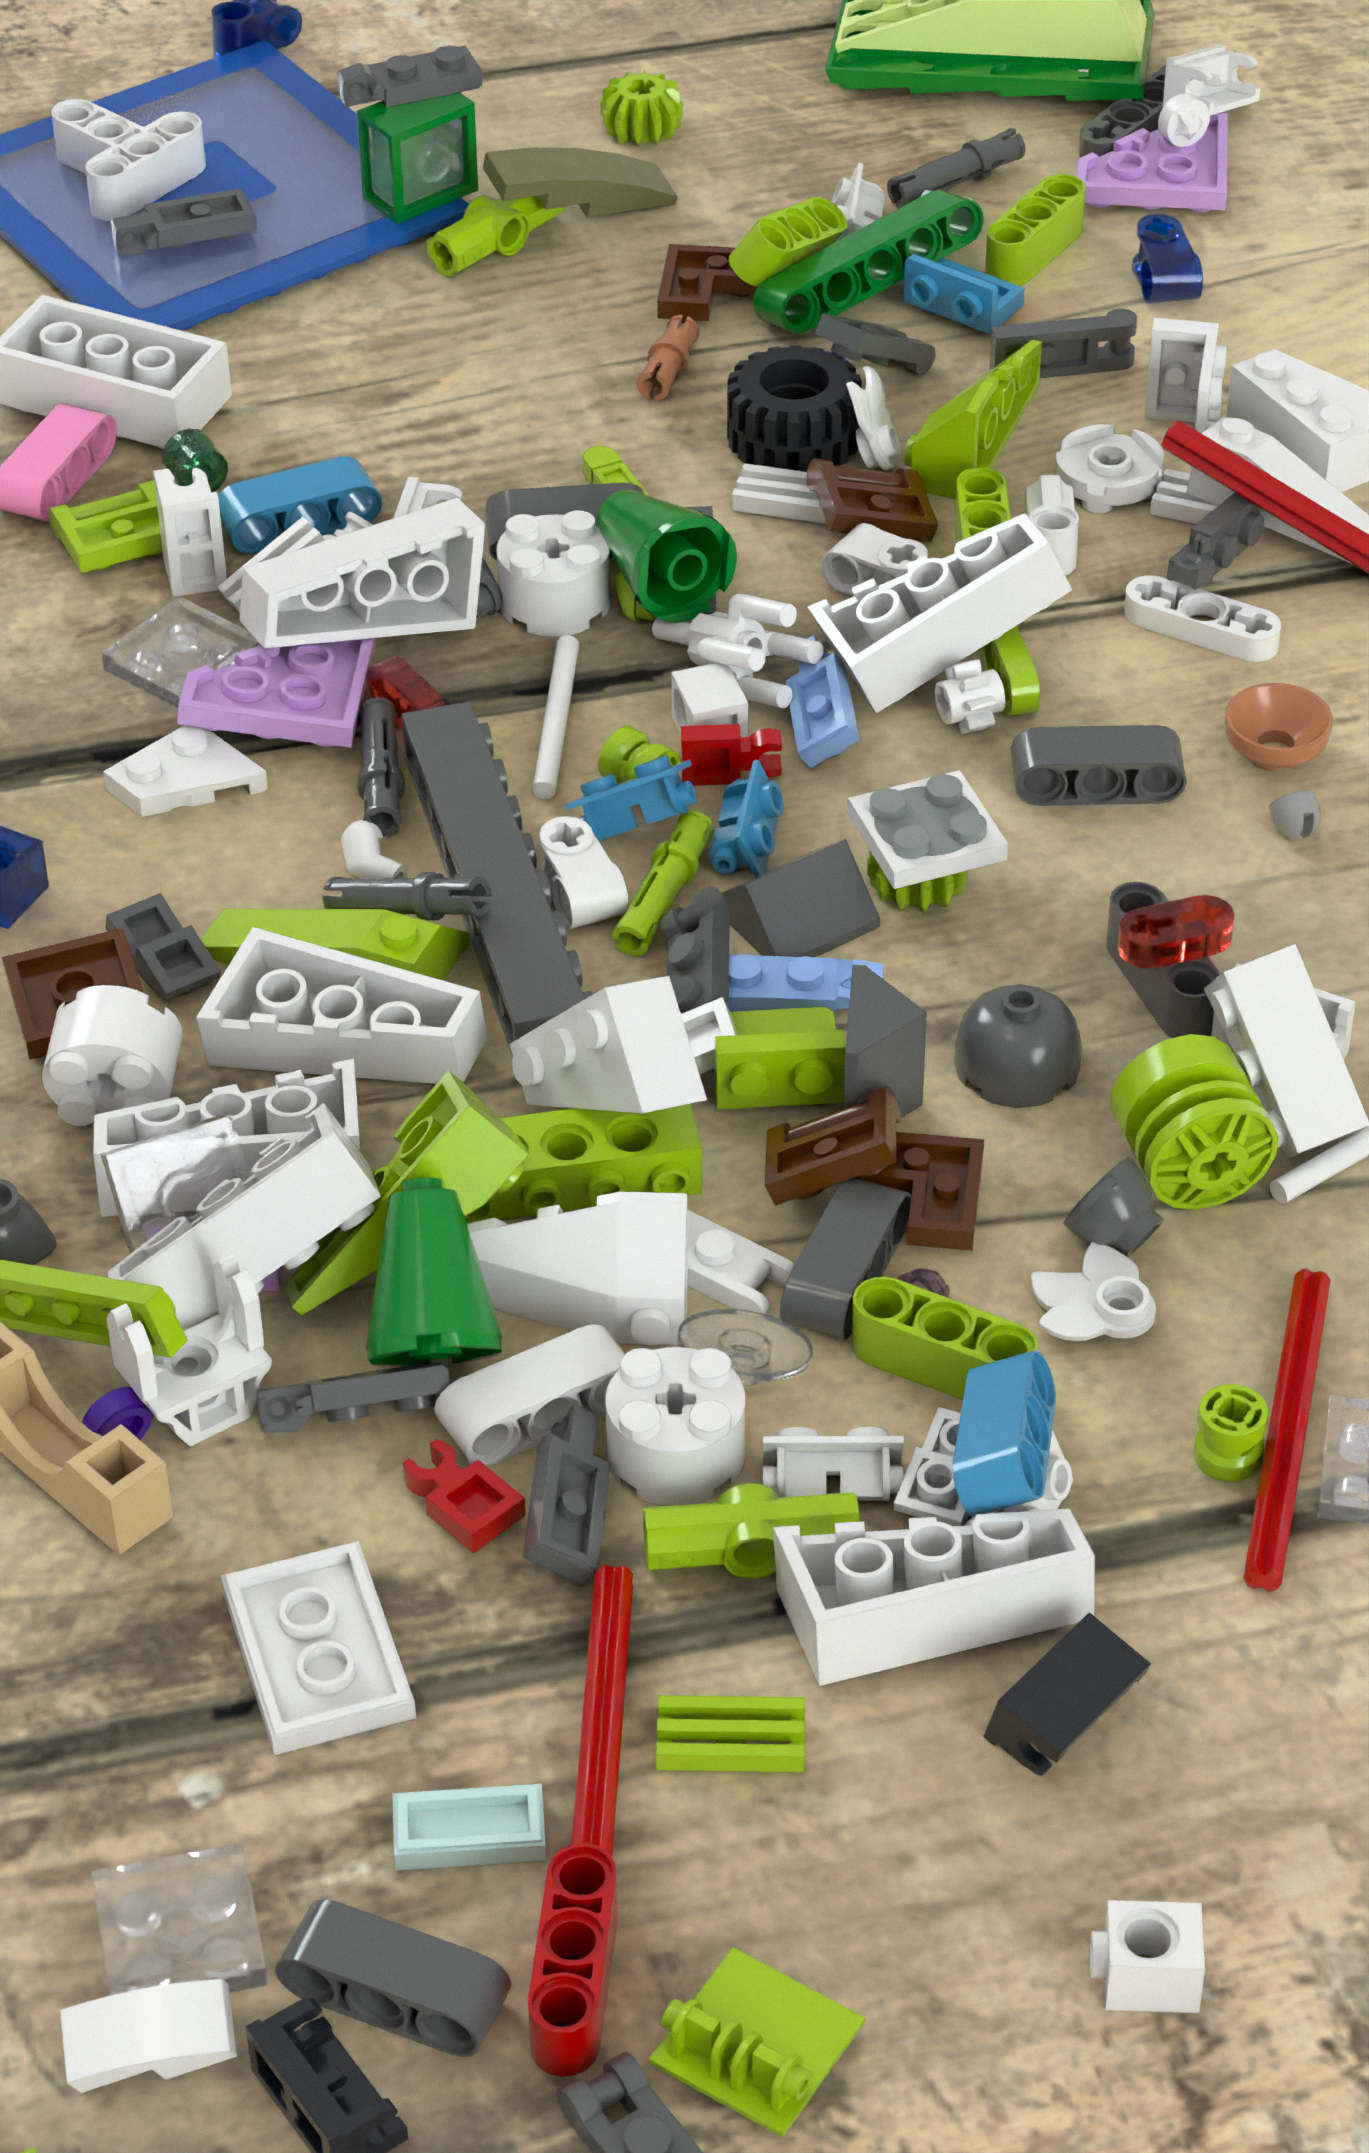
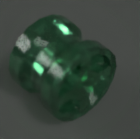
M185 429L170 437L164 445L161 454L162 464L173 474L178 486L193 484L192 471L194 468L201 469L206 474L211 492L218 490L226 480L228 463L221 452L215 448L205 432L199 429Z

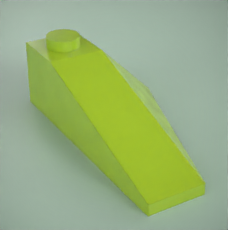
M449 1070L410 1113L392 1137L401 1145L390 1163L377 1171L371 1169L381 1195L380 1198L372 1202L375 1206L374 1211L355 1227L342 1231L338 1226L318 1240L319 1249L307 1261L299 1265L285 1284L284 1288L291 1307L301 1315L378 1269L389 1196L402 1192L403 1181L415 1178H441L443 1180V1189L457 1191L464 1216H467L485 1205L495 1192L502 1194L510 1189L522 1174L525 1166L523 1160L529 1154L519 1137Z

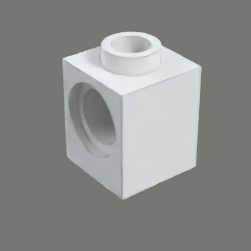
M713 663L671 672L672 719L680 735L681 726L739 724L741 737H748V701L730 666Z
M1108 1900L1105 1931H1091L1090 1977L1092 1979H1104L1105 2009L1114 2011L1199 2013L1205 1973L1202 1904ZM1137 1955H1149L1154 1958H1143Z

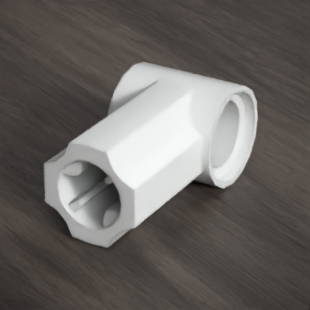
M1040 475L1037 482L1026 487V515L1049 542L1066 576L1071 574L1077 565L1079 516L1075 511L1073 487L1066 485L1061 480L1060 475Z

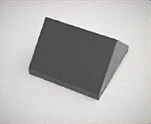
M846 839L811 851L721 892L729 905L730 925L761 956L817 957L880 927V916Z
M852 965L845 1049L844 1108L868 1100V1093L889 1086L897 1100L901 1118L923 1105L927 1012L866 965Z

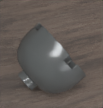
M1023 984L1006 985L983 993L963 1014L955 1042L954 1063L959 1080L966 1086L968 1079L973 1085L981 1088V1098L992 1104L1023 1108L1042 1106L1053 1101L1054 1091L1063 1088L1067 1083L1069 1090L1076 1083L1080 1070L1082 1045L1076 1018L1057 995L1040 987Z

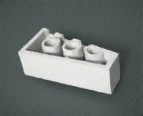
M1024 513L957 542L954 554L942 559H928L926 555L906 564L908 573L879 586L873 578L852 587L854 597L830 606L827 599L808 606V609L832 652L836 653L838 658H841L851 679L873 710L878 713L944 672L945 668L952 667V665H955L989 642L998 639L1005 632L1035 613L1049 607L1053 602L1071 592L1072 588L1049 542Z
M1070 1509L976 1514L973 1524L967 1526H951L943 1522H937L936 1517L908 1519L909 1529L865 1532L864 1521L835 1523V1534L800 1536L799 1525L773 1527L777 1591L819 1686L1075 1624L1081 1621L1089 1612L1094 1616L1095 1555Z

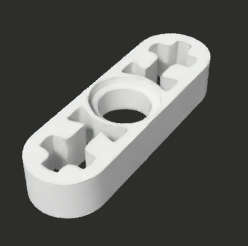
M1147 575L1137 577L1130 581L1126 587L1124 614L1126 619L1135 626L1250 662H1261L1271 659L1279 650L1281 621L1271 611L1201 589L1194 590L1191 589V586L1159 576ZM1207 616L1215 620L1199 621L1194 620L1190 617Z

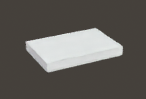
M359 1541L221 1575L224 1598L274 1756L416 1718L415 1701Z

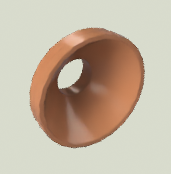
M1264 683L1248 687L1231 698L1226 707L1225 732L1228 741L1241 755L1252 761L1256 767L1274 772L1280 768H1295L1318 756L1329 742L1333 716L1329 706L1322 698L1303 687L1284 683ZM1280 742L1286 744L1289 748L1269 747L1262 744Z

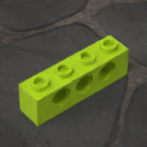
M691 1103L647 1113L573 1108L500 1118L519 1137L529 1154L523 1160L525 1164L524 1170L510 1189L502 1194L495 1192L485 1205L465 1216L467 1223L491 1218L507 1220L537 1216L539 1208L558 1204L563 1212L597 1206V1196L616 1192L702 1194V1146Z

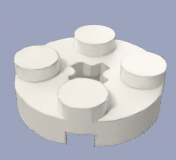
M1098 424L1086 426L1069 433L1062 440L1061 450L1059 453L1058 451L1056 453L1055 475H1060L1061 480L1066 485L1073 487L1074 497L1082 500L1081 504L1085 510L1092 513H1107L1114 506L1152 499L1154 493H1157L1159 482L1162 481L1164 452L1154 438L1142 431L1132 428V437L1123 434H1115V425Z

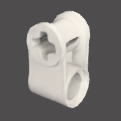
M862 523L856 525L826 553L821 560V570L827 583L833 589L845 595L855 596L852 587L873 578L879 586L908 573L906 564L912 562L911 557H913V561L926 555L928 557V550L918 541L904 539L880 530L872 524Z
M556 817L547 821L541 827L539 833V843L545 854V861L540 865L539 872L545 871L547 875L552 904L556 911L560 910L565 928L570 930L624 915L629 904L623 876L617 865L611 862L594 835L592 828L585 821L575 817Z

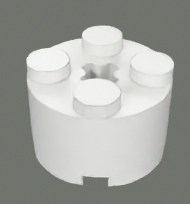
M575 510L565 515L552 514L534 517L528 514H519L508 519L506 531L502 534L497 544L498 586L502 595L500 611L503 617L512 625L513 617L526 623L527 632L547 637H560L580 633L590 628V619L600 612L603 618L609 611L611 604L609 547L600 529L595 525L594 516L589 512Z
M100 985L87 987L77 992L75 1001L66 1006L64 1001L56 1013L42 1072L44 1088L50 1098L58 1105V1116L64 1122L71 1125L87 1126L94 1122L95 1114L169 1099L183 1037L181 1024L175 1014L165 1007L163 1015L147 1005L149 995L122 986Z
M666 1347L655 1350L637 1348L627 1352L621 1358L620 1368L610 1380L605 1398L607 1460L611 1463L610 1471L619 1483L621 1477L625 1482L636 1488L637 1497L655 1505L700 1504L715 1497V1488L722 1485L730 1477L732 1484L740 1475L745 1461V1391L740 1378L731 1368L730 1358L724 1352L714 1348L701 1350L685 1347Z

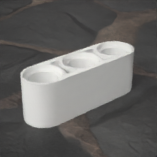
M596 1324L583 1326L456 1380L441 1392L435 1403L434 1412L437 1419L470 1464L478 1459L487 1467L539 1446L542 1437L546 1436L548 1431H552L555 1422L559 1423L571 1412V1407L574 1404L598 1415V1420L606 1417V1391L610 1380L620 1368V1361L625 1353L603 1326Z

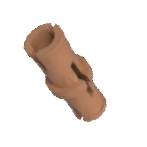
M683 315L673 316L669 320L662 337L655 340L649 348L648 363L636 382L638 391L645 398L649 399L654 388L659 387L654 395V401L663 400L669 394L676 376H680L685 372L689 364V351L700 334L699 326L692 318L687 317L683 327L679 329L678 327L682 322Z

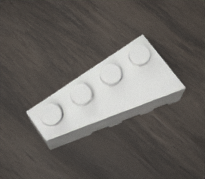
M455 498L244 567L239 621L264 648L475 629L485 523L459 498Z
M252 927L196 1017L208 1066L279 1072L301 1070L304 1074L328 1075L332 1074V1063L354 1058L355 1078L437 1084L448 1070L464 1082L488 1040L481 995L478 990Z
M354 1058L332 1063V1074L304 1080L301 1070L275 1075L276 1086L242 1093L237 1084L214 1088L211 1094L195 1104L185 1105L181 1099L174 1097L95 1114L93 1155L101 1217L121 1215L137 1217L149 1213L176 1211L198 1212L196 1210L197 1206L206 1197V1194L224 1180L240 1178L244 1182L253 1175L252 1168L261 1159L259 1153L279 1137L283 1138L285 1142L291 1139L298 1140L313 1127L306 1119V1116L323 1103H325L360 1151Z
M323 1103L306 1116V1119L313 1127L298 1140L291 1139L285 1142L283 1138L279 1137L259 1153L261 1159L252 1168L253 1175L244 1182L240 1178L224 1180L206 1194V1197L197 1206L196 1210L201 1215L191 1224L185 1216L176 1218L108 1271V1276L113 1279L161 1286L175 1305V1315L183 1331L205 1321L218 1311L213 1266L219 1259L233 1253L237 1258L240 1273L245 1270L250 1273L258 1294L264 1287L262 1279L282 1265L287 1270H290L307 1261L319 1249L317 1241L339 1226L342 1231H346L364 1221L375 1209L372 1202L381 1197L370 1165L325 1103Z

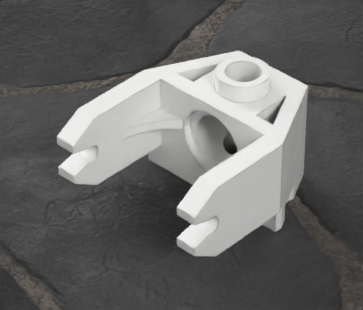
M233 1253L219 1259L213 1266L219 1314L184 1330L188 1341L172 1358L153 1355L152 1347L143 1324L140 1321L133 1323L131 1311L127 1304L111 1310L106 1317L113 1365L161 1423H166L190 1447L250 1418L258 1399L257 1390H260V1382L272 1365V1358L263 1349L262 1320L256 1288L247 1270L240 1273L237 1258Z

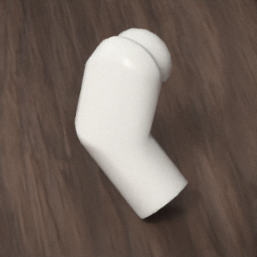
M358 820L351 823L345 829L341 838V845L346 869L349 874L357 878H407L408 868L406 865L380 854L378 838H383V835L377 825Z

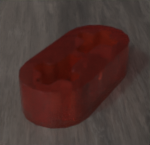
M399 656L385 659L370 666L367 670L368 686L373 698H386L395 705L397 710L396 724L402 730V713L446 706L436 689Z
M1210 895L1192 896L1134 909L1126 913L1120 922L1118 938L1119 955L1125 962L1145 969L1216 955L1225 951L1231 944L1235 919L1234 910L1227 901Z

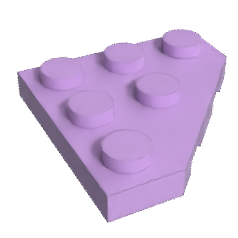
M1218 113L1210 116L1204 135L1197 142L1187 147L1174 145L1161 135L1159 129L1150 133L1142 128L1114 141L1113 151L1099 157L1091 152L1077 160L1076 177L1082 179L1086 185L1085 204L1100 208L1110 205L1138 206L1146 210H1155L1161 207L1188 208L1195 212L1225 210L1227 198L1228 113Z
M375 638L264 648L262 645L235 654V664L214 671L208 665L189 671L178 704L177 724L201 727L206 731L224 730L253 734L264 739L282 738L312 742L323 747L341 746L352 748L375 649Z

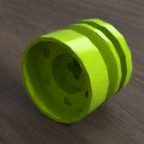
M1189 1034L1166 1039L1146 1049L1122 1070L1112 1088L1110 1105L1112 1113L1132 1151L1135 1153L1156 1197L1173 1208L1199 1210L1221 1205L1245 1193L1266 1174L1277 1155L1279 1136L1270 1117L1263 1108L1256 1092L1253 1091L1230 1046L1214 1036Z

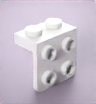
M1154 318L1145 418L1195 423V430L1203 433L1220 420L1223 396L1222 381L1224 379L1227 346L1217 345L1219 323Z

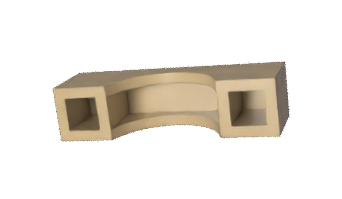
M0 1322V1452L115 1553L121 1555L174 1518L166 1462L122 1424L104 1436L89 1430L58 1397L47 1380L34 1350Z

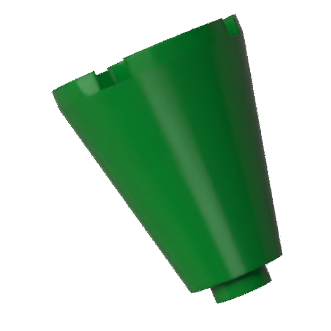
M621 490L612 494L600 507L597 515V527L600 529L613 558L636 599L646 611L657 618L670 623L692 620L698 614H704L712 607L707 602L716 594L719 588L725 593L732 582L737 564L736 545L731 535L713 517L633 490Z
M415 1178L403 1181L402 1192L390 1195L365 1347L367 1349L368 1361L376 1366L403 1367L429 1363V1360L449 1358L452 1359V1364L470 1362L501 1354V1331L457 1191L443 1189V1180L441 1178Z

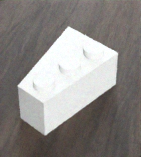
M1276 349L1260 353L1257 356L1231 365L1227 418L1246 420L1253 425L1254 429L1273 436L1340 492L1369 481V390Z
M1296 944L1227 970L1204 988L1211 1006L1233 1048L1236 1059L1279 1136L1277 1148L1281 1147L1286 1159L1369 1126L1364 1108Z

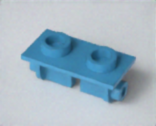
M667 755L635 766L634 770L637 778L617 784L614 774L598 778L580 785L583 796L565 804L566 808L569 810L582 805L585 815L579 817V819L585 821L592 828L599 842L639 827L632 807L636 804H640L647 825L677 814L687 813L688 806L697 802L696 792L690 781H681L678 772L692 764L690 760L671 766Z
M759 760L753 761L749 779L735 780L724 790L718 817V823L721 828L715 829L712 845L708 852V858L713 868L719 873L729 874L734 870L750 867L756 877L765 873L769 855L774 852V833L778 816H781L783 813L784 803L778 784L775 781H769Z

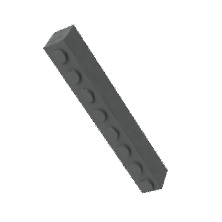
M470 701L402 713L405 761L447 877L471 878L472 876H482L488 881L491 888L492 897H472L473 902L491 903L486 914L483 916H461L467 932L470 933L471 944L511 1051L510 1043L593 994L591 991L582 992L580 988L583 984L577 952L575 950L566 951L565 946H567V934L563 916L560 910H550L552 897L549 881L545 871H535L537 858L534 842L530 833L521 834L520 832L522 830V817L516 796H506V793H508L506 771L502 759H492L494 748L488 723H478Z

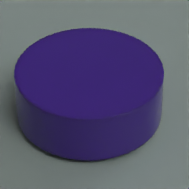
M121 1387L100 1397L88 1409L82 1423L93 1433L102 1436L122 1424L140 1440L152 1423L153 1413L131 1387Z

